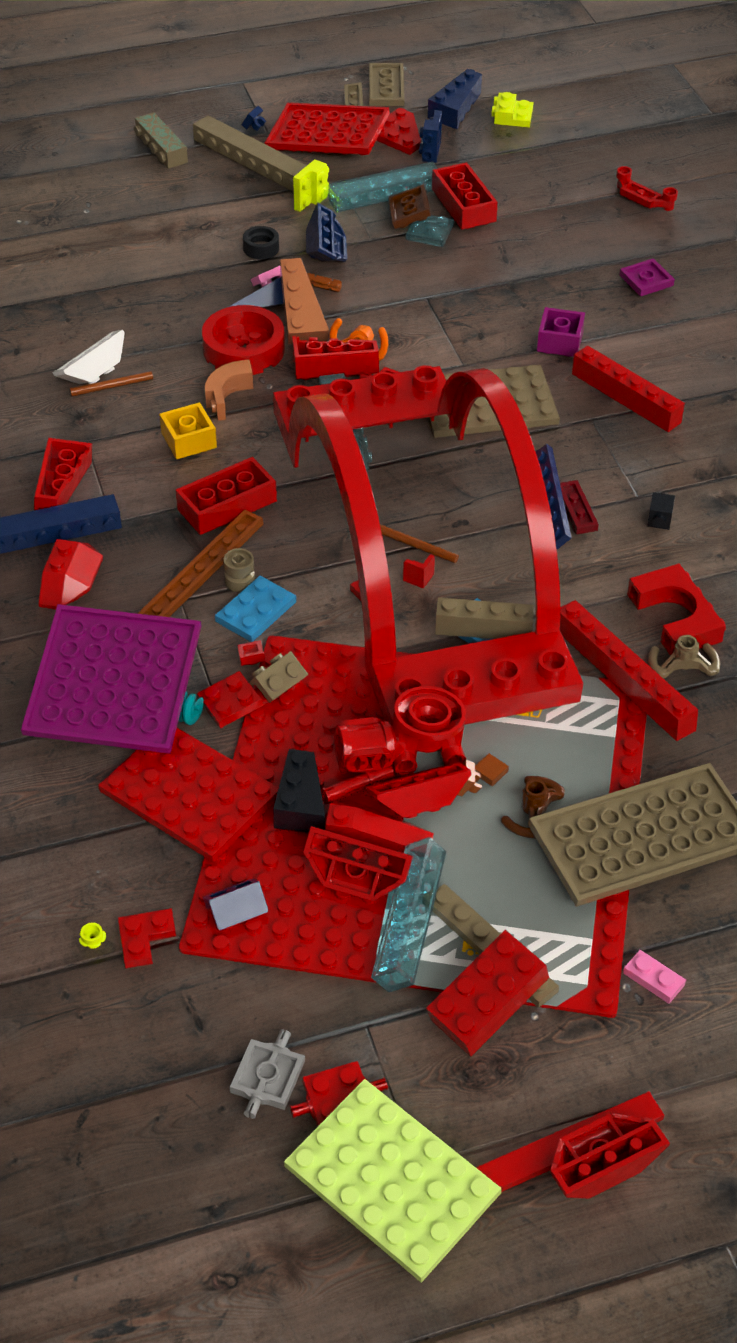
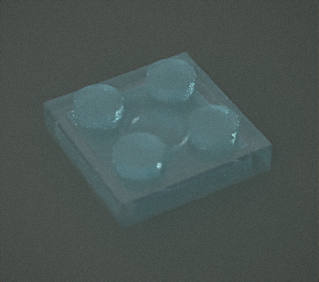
M431 215L423 221L413 222L406 233V240L443 247L454 226V219Z

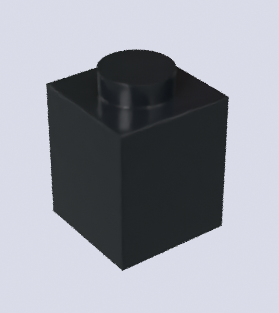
M653 492L647 527L670 530L675 495Z

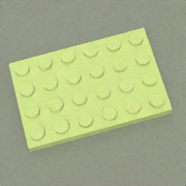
M366 1079L284 1161L285 1168L421 1283L501 1194V1187Z

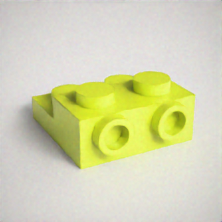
M510 92L499 93L498 96L494 97V106H492L491 116L495 117L494 124L530 127L534 102L527 100L517 101V94Z
M314 159L293 177L294 210L301 212L310 203L316 205L328 197V189L330 188L327 182L329 167L326 163Z

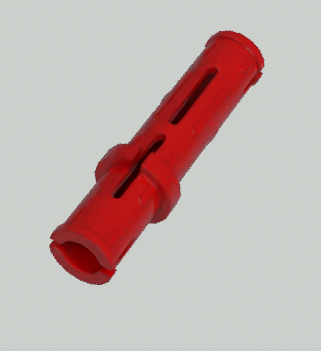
M389 766L382 770L363 771L357 776L321 788L322 800L327 805L332 801L364 790L367 786L393 779V768Z

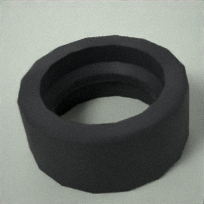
M267 226L249 228L243 234V251L247 256L254 259H268L275 256L279 252L278 232ZM265 241V242H269V243L256 244V243H254V242Z

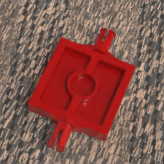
M358 1061L304 1076L302 1082L307 1094L306 1102L290 1106L292 1117L295 1118L310 1113L317 1126H319L366 1079L362 1074ZM385 1078L369 1082L379 1091L388 1090Z

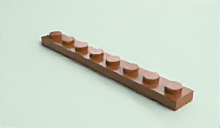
M244 510L137 614L170 617L224 564L223 558L228 551L240 548L263 525V518Z

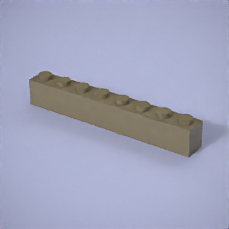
M209 115L193 124L195 141L294 192L293 177L307 165Z

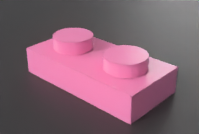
M280 266L250 279L253 287L261 284V287H264L272 282V278H280Z
M642 950L637 952L624 967L623 974L668 1004L682 990L686 979Z

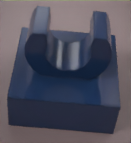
M259 106L254 108L241 125L246 130L252 126L254 130L258 131L266 123V120L260 116L263 109Z

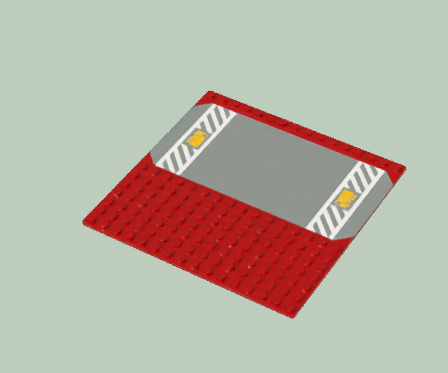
M269 636L264 648L265 661L260 662L259 668L261 666H264L265 669L271 666L269 661L281 653L285 656L291 651L309 675L271 703L268 702L259 688L254 685L253 689L261 697L263 706L245 715L233 761L277 787L280 785L289 749L315 753L320 789L361 774V772H351L347 768L341 769L339 767L335 753L334 732L337 724L344 720L374 717L384 721L366 671L365 647ZM396 651V657L412 655V653ZM580 675L584 683L580 702L464 725L461 746L466 760L474 762L476 765L490 753L509 766L508 773L493 786L479 779L476 783L481 784L482 788L477 793H472L468 790L462 797L457 795L451 805L441 807L439 811L419 813L414 818L402 817L370 795L366 789L338 799L362 803L434 833L430 857L411 855L413 859L406 883L376 901L322 886L303 852L309 833L274 828V802L214 863L204 857L179 944V951L182 954L443 992L480 955L425 905V897L445 883L500 934L507 930L546 964L549 977L559 986V992L541 1006L542 1008L614 1018L618 1010L629 890L576 907L537 839L516 835L501 823V818L508 816L518 825L530 828L528 826L529 815L521 807L522 792L526 786L524 782L526 776L546 777L556 781L565 789L564 798L552 801L544 813L639 785L647 714L609 679ZM415 750L417 769L413 773L444 766L439 750L431 753ZM392 763L391 766H392L393 771H394V778L401 777L400 775H398V774L395 772V769H394V766H393V763ZM323 801L326 824L330 803L326 805ZM252 878L258 880L265 897L268 912L223 930H218L212 912L206 908L203 897ZM529 999L523 1004L536 1006Z

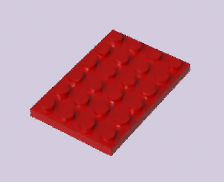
M287 102L265 144L277 151L290 150L293 152L307 151L369 155L390 114L389 107Z
M179 728L176 729L170 754L136 750L98 785L101 793L213 863L275 802L279 789L276 785Z

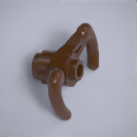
M541 776L525 777L524 782L526 786L522 792L521 807L529 815V818L544 814L552 801L564 798L565 789L556 781ZM508 816L501 818V823L511 832L522 837L536 839L530 828L518 825Z

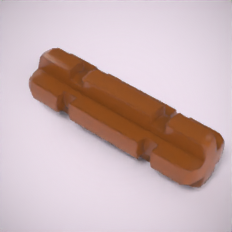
M307 273L311 285L314 284V287L326 290L331 288V291L339 292L342 288L340 280L334 279L332 281V278L320 275L315 277V274Z

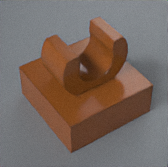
M465 760L462 763L471 770V776L458 793V796L461 797L468 790L472 793H477L482 788L481 784L476 783L481 778V774L475 771V763L469 760Z

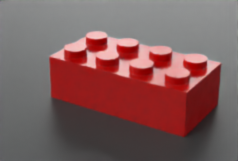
M467 162L432 170V190L461 229H470L471 227L487 225L497 221L498 202Z
M252 456L176 489L177 510L198 534L202 535L233 521L244 510L252 513L276 502V481Z
M504 930L426 1008L429 1017L438 1028L472 1057L549 979L547 966L507 930Z

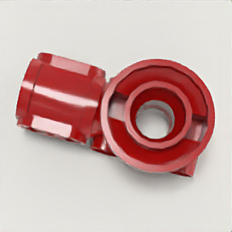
M419 686L408 689L395 702L392 724L387 720L381 721L374 717L344 720L337 724L334 732V744L338 765L341 769L347 768L351 772L386 769L393 763L395 772L400 776L412 774L417 769L415 750L425 753L439 750L444 766L457 762L462 764L466 760L461 746L466 719L465 706L456 695L442 688Z

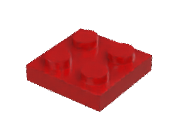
M240 671L197 693L198 699L203 697V706L220 729L263 706L261 697Z

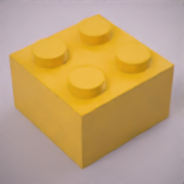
M200 402L159 414L161 434L176 460L217 448L216 428Z

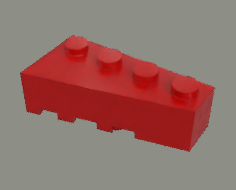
M292 336L296 379L308 380L319 377L330 378L332 376L349 377L359 375L362 372L370 375L379 373V350L375 340L349 339L348 343L338 340V338H330V341L327 342L318 341V337H309L308 341L300 340L299 336Z
M48 438L34 497V510L67 504L92 463V443Z

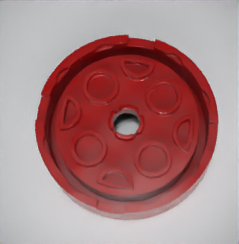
M237 305L221 309L212 314L203 324L202 342L204 358L207 363L213 364L215 369L231 362L249 359L253 375L263 373V369L269 366L275 367L284 356L285 336L283 322L275 313L258 306Z

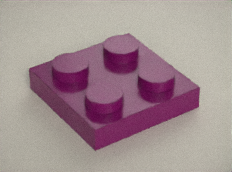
M653 258L621 268L619 276L640 297L672 287L675 281Z

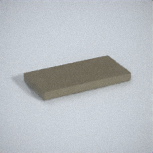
M369 63V106H404L403 63Z

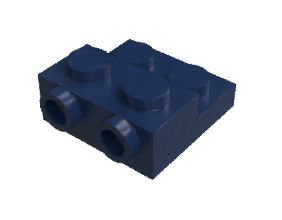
M435 110L434 116L430 117V120L425 119L424 127H420V138H422L423 143H420L419 154H422V162L437 163L442 130V111Z

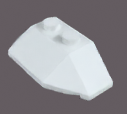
M123 329L109 333L52 373L56 377L78 384L96 383L100 380V375L110 373L115 369L114 366L120 362L125 335Z

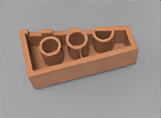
M301 258L281 259L280 273L288 344H292V336H299L300 340L309 341V337H318V341H329V328Z

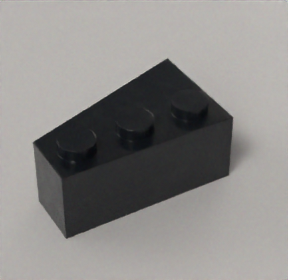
M289 749L273 808L274 828L309 833L311 826L325 830V812L314 752Z

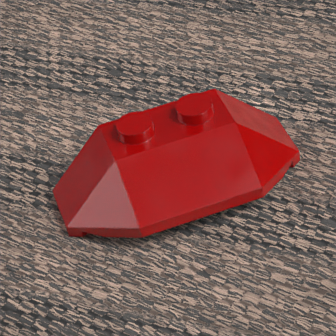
M57 539L43 569L39 607L56 610L58 604L67 605L89 592L103 561V555L89 543Z
M457 762L448 766L427 769L367 786L366 790L370 795L402 817L414 818L419 813L426 811L435 812L439 811L441 807L451 805L471 776V770Z
M312 826L303 851L322 886L371 901L378 900L406 883L413 856Z
M610 1113L561 1137L550 1173L566 1198L590 1199L641 1173L670 1145V1142L653 1118L642 1119L629 1115Z

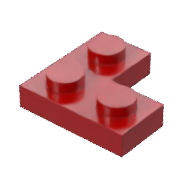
M172 908L118 917L125 969L153 964L149 941L176 937Z

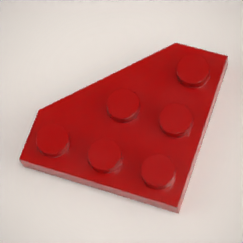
M400 107L389 114L376 141L408 155L414 153L419 149L421 143L414 113Z

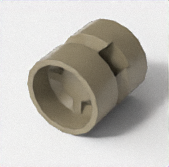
M242 548L232 549L225 554L223 558L225 584L233 592H242L255 580L253 554Z

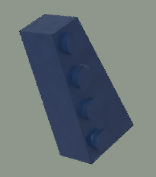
M466 69L428 99V119L434 116L435 110L442 111V124L458 129L459 123L464 120L466 112L470 111L471 105L476 102L481 94L482 74L475 72L473 69Z

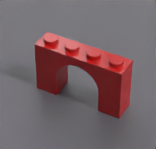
M680 563L630 578L627 595L638 610L668 602L679 604L688 609L692 614L688 618L663 625L660 642L670 656L674 652L677 639L683 635L695 637L699 643V649H702L705 643L715 645L723 641L724 631L726 630L724 620L717 615L712 604L706 600L701 589L694 584L690 574L683 569Z

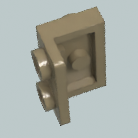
M290 651L285 656L280 653L269 661L271 666L265 669L264 666H261L251 675L254 678L249 683L251 686L256 685L268 702L271 703L309 674Z

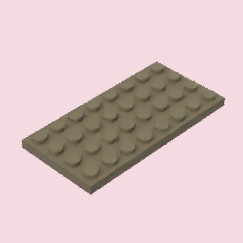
M711 763L529 818L528 826L576 907L737 855V802Z

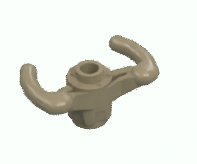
M683 635L677 639L673 654L662 666H659L657 663L659 653L657 646H652L648 654L649 666L663 679L667 678L674 670L699 669L708 676H714L720 670V658L716 650L709 643L703 645V650L711 660L710 663L698 652L699 643L691 635Z

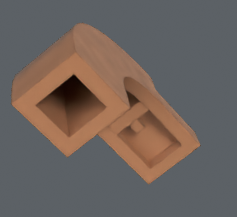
M249 359L225 364L213 371L206 380V408H211L212 413L216 412L218 421L226 420L224 399L229 394L235 391L253 389V373Z

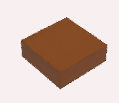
M490 753L475 765V771L481 774L480 779L491 786L496 784L509 770L508 765Z

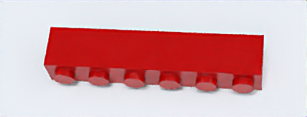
M588 345L574 354L572 375L666 432H670L682 423L685 403Z

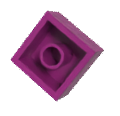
M545 307L538 332L537 352L574 357V354L579 351L583 336L585 312Z

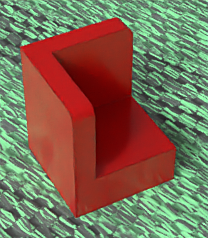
M430 554L424 563L406 559L403 562V581L424 589L434 575L435 556Z

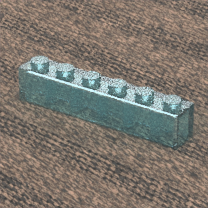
M432 161L328 184L329 202L336 212H342L389 201L388 197L424 184L426 192L433 191L432 170L438 168Z
M431 837L411 843L405 847L404 853L413 856L406 882L394 889L371 976L374 981L388 992L406 988L415 983L447 853Z

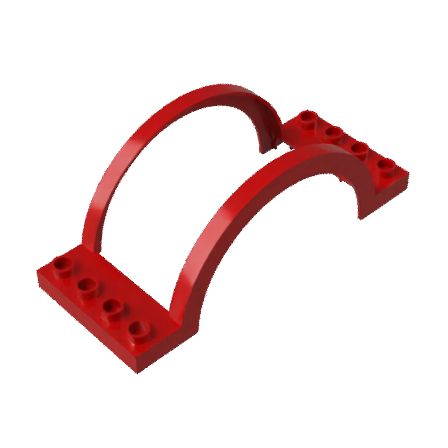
M423 365L411 371L392 374L379 372L373 375V377L354 380L336 379L329 384L310 387L296 385L285 391L273 392L274 415L293 467H299L301 438H304L305 442H309V437L316 435L319 436L331 462L345 508L357 566L364 622L365 667L384 721L387 720L392 724L397 698L406 690L419 686L438 687L456 695L466 709L465 725L580 702L584 683L560 632L558 557L545 483L526 423L513 396L501 379L492 371L480 368L455 372L446 381L440 366ZM485 397L497 418L508 446L524 505L535 582V631L396 657L394 610L384 542L368 474L352 430L388 424L389 428H393V423L429 417L432 422L435 416L447 414L449 429L453 428L458 440H463L467 418L473 403L478 398Z

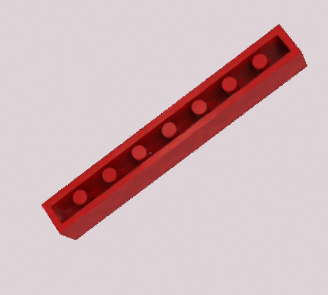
M576 600L560 607V632L562 636L672 738L678 741L696 731L698 709Z

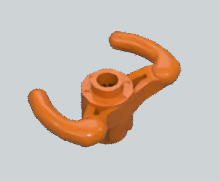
M337 318L331 326L329 341L330 338H337L338 329L342 325L340 318ZM359 325L350 336L341 341L346 343L349 339L373 340L374 334L369 326ZM380 327L378 330L381 340V346L378 349L379 361L384 359L388 350V335L384 327Z

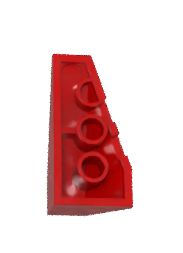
M341 800L332 801L329 805L325 824L326 831L409 855L430 857L434 833L362 803Z

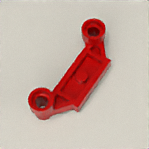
M618 167L616 177L618 179L617 187L620 189V195L649 209L652 207H663L666 211L674 209L678 196L677 189L667 187L663 189V194H660L632 181V169L630 167Z

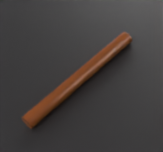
M152 371L73 387L70 388L71 396H77L152 380L153 374Z
M380 524L381 532L384 536L450 562L456 563L458 561V554Z

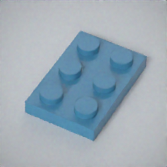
M259 576L215 615V622L253 642L296 603V595Z

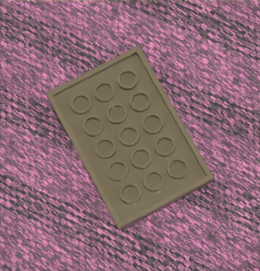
M541 365L489 369L501 379L513 396L527 428L559 425L560 417ZM453 373L444 375L446 381ZM480 397L473 403L467 418L464 435L502 431L485 397ZM447 414L435 416L432 422L428 417L434 438L456 436L454 429H449L448 427L449 418Z

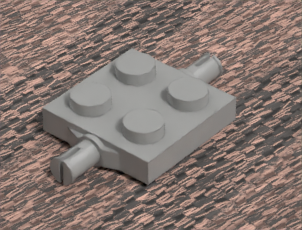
M284 1029L279 1031L275 1043H263L251 1039L230 1085V1093L250 1100L244 1111V1115L248 1118L249 1116L251 1119L256 1117L260 1104L270 1105L283 1110L287 1106L305 1063V1055L292 1052L286 1047L291 1033L287 1030L285 1034Z

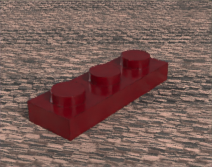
M578 480L560 483L566 513L576 535L598 531L599 524Z

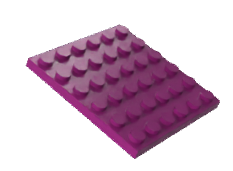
M58 604L21 727L22 735L170 754L202 627L201 621Z

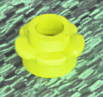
M88 923L80 931L81 937L79 942L83 947L98 948L101 942H104L106 939L105 931H102V927L97 923Z

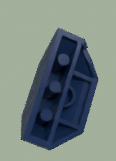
M320 203L316 204L306 228V253L310 257L317 258L322 262H346V235L340 223L336 220L334 211Z

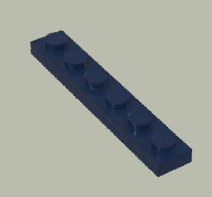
M545 444L536 450V455L549 501L556 549H559L572 537L553 448Z

